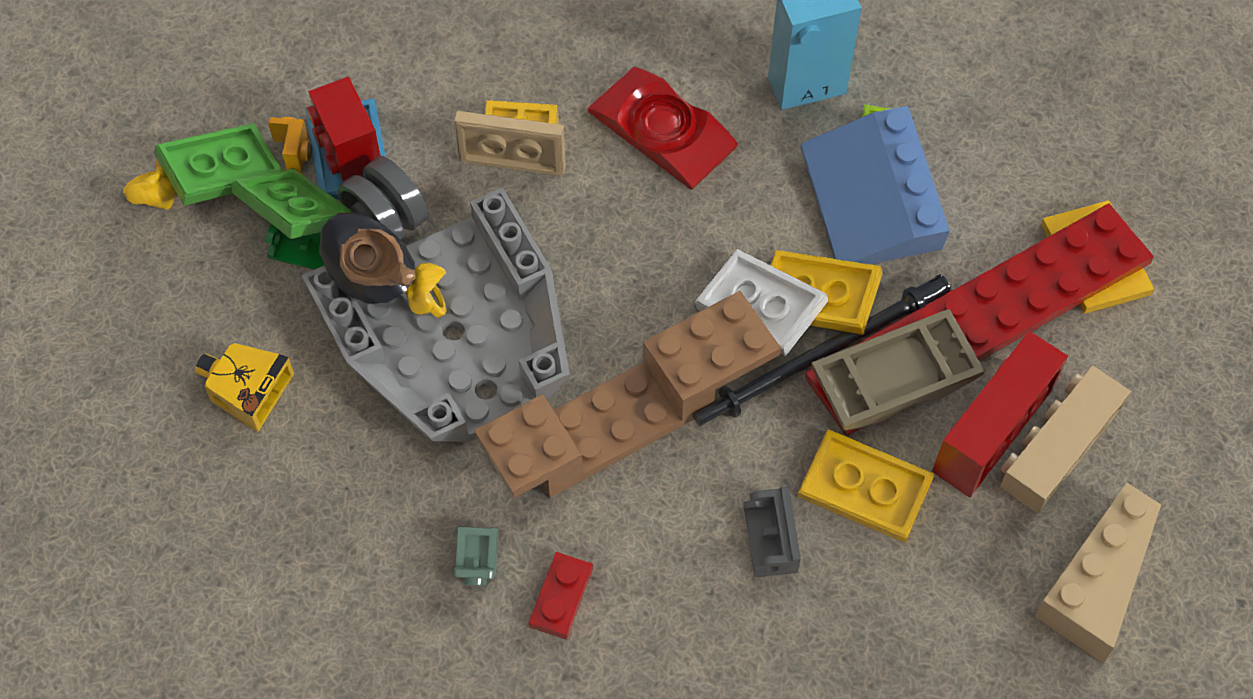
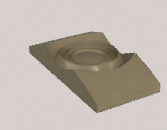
M950 309L824 357L811 364L844 430L884 422L905 408L920 402L941 399L984 374L983 367Z

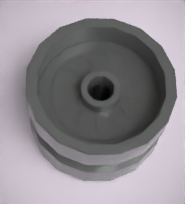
M378 156L364 166L362 171L363 177L353 175L338 187L339 199L344 206L354 213H362L385 225L400 240L404 237L403 229L413 231L429 217L428 207L415 184L399 166L385 156Z

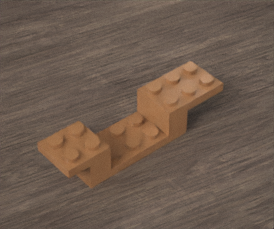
M738 291L643 341V363L554 410L542 394L475 429V436L513 498L540 484L550 498L693 421L694 412L714 402L716 389L779 356L781 347L742 292Z

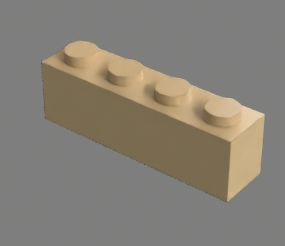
M1093 365L1084 377L1078 373L1072 379L1065 390L1069 394L1063 402L1058 399L1055 400L1044 416L1048 420L1041 429L1034 426L1022 443L1026 446L1020 456L1012 453L1000 470L1005 474L1000 488L1037 514L1040 513L1120 412L1131 393L1129 389Z

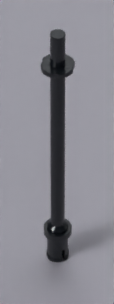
M939 274L916 288L911 286L905 289L900 301L868 318L863 335L843 331L735 391L724 385L719 390L720 399L693 413L695 422L698 426H702L727 411L735 418L740 416V404L810 367L812 362L834 354L907 313L911 314L918 309L921 310L927 304L951 292L949 282L944 276Z

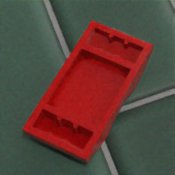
M635 66L587 108L588 113L691 190L738 147V142L707 110L692 106L686 102L665 79Z

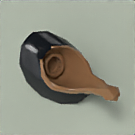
M338 213L330 218L322 227L319 253L329 277L346 295L366 304L388 303L405 293L414 279H416L415 261L406 245L390 229L362 213Z

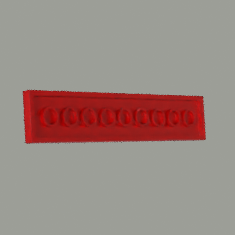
M1108 203L856 345L950 309L977 359L981 361L1025 336L1029 330L1031 332L1083 303L1086 299L1152 263L1154 255L1112 205ZM813 369L805 373L806 381L846 437L863 428L844 430Z

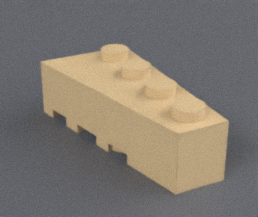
M1126 483L1045 597L1034 617L1101 663H1104L1114 649L1161 504L1129 483Z

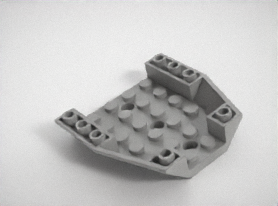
M503 187L470 201L471 218L406 246L415 261V268L421 263H433L446 270V274L436 284L446 305V314L441 318L435 317L431 312L424 315L412 312L405 293L388 303L366 304L348 296L329 277L325 265L302 275L347 365L428 439L434 442H469L476 438L475 429L542 394L547 400L570 377L552 270ZM431 290L430 294L432 295L435 302L438 304L436 297ZM452 327H458L464 331L463 336L458 340H448L443 335L447 329ZM485 385L492 386L497 390L496 395L487 400L480 399L476 392Z

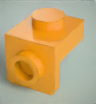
M270 117L268 126L273 142L284 143L282 155L286 169L294 168L302 174L304 161H310L312 151L311 141L309 140L304 120L293 117Z

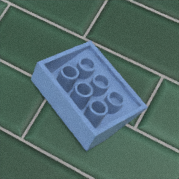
M908 106L871 113L801 143L800 148L834 259L873 264L943 249L950 230Z

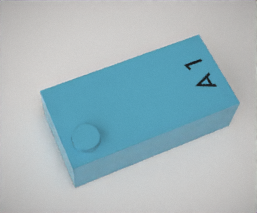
M777 0L768 80L781 110L847 93L862 10L858 0Z

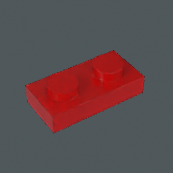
M555 552L529 620V628L567 640L592 574L593 563Z

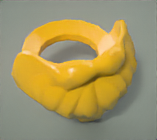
M155 159L156 171L147 172L132 179L124 187L123 194L127 201L132 204H146L149 207L153 206L167 210L173 205L176 191L159 161Z
M421 263L415 268L416 279L405 291L412 312L418 315L431 312L437 318L445 316V301L436 285L443 275L446 274L444 268L433 263ZM431 290L434 293L438 304L435 302L432 295L430 294Z

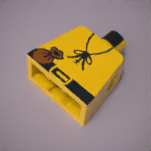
M237 343L229 345L221 359L204 353L199 358L195 368L196 374L207 378L205 389L210 400L257 432H259L294 375L289 357Z

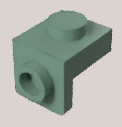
M458 526L456 567L454 568L453 577H463V584L486 585L487 579H493L496 576L499 527Z

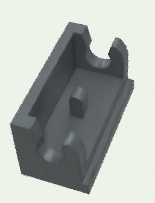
M789 486L750 493V501L744 502V511L754 576L765 577L798 573L801 557Z

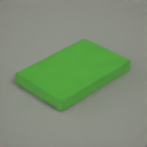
M254 123L157 144L154 150L157 160L184 206L233 194L232 181L283 171Z
M294 168L232 181V193L290 239L321 232L322 227L328 220L338 213H354Z

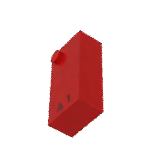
M1029 330L943 439L932 472L971 498L1053 391L1068 355Z

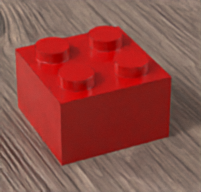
M348 76L308 91L312 106L306 107L313 125L311 129L319 148H324L326 153L324 157L329 171L332 175L338 173L342 183L353 175L363 177L362 171L364 166L376 157L381 156L376 130Z

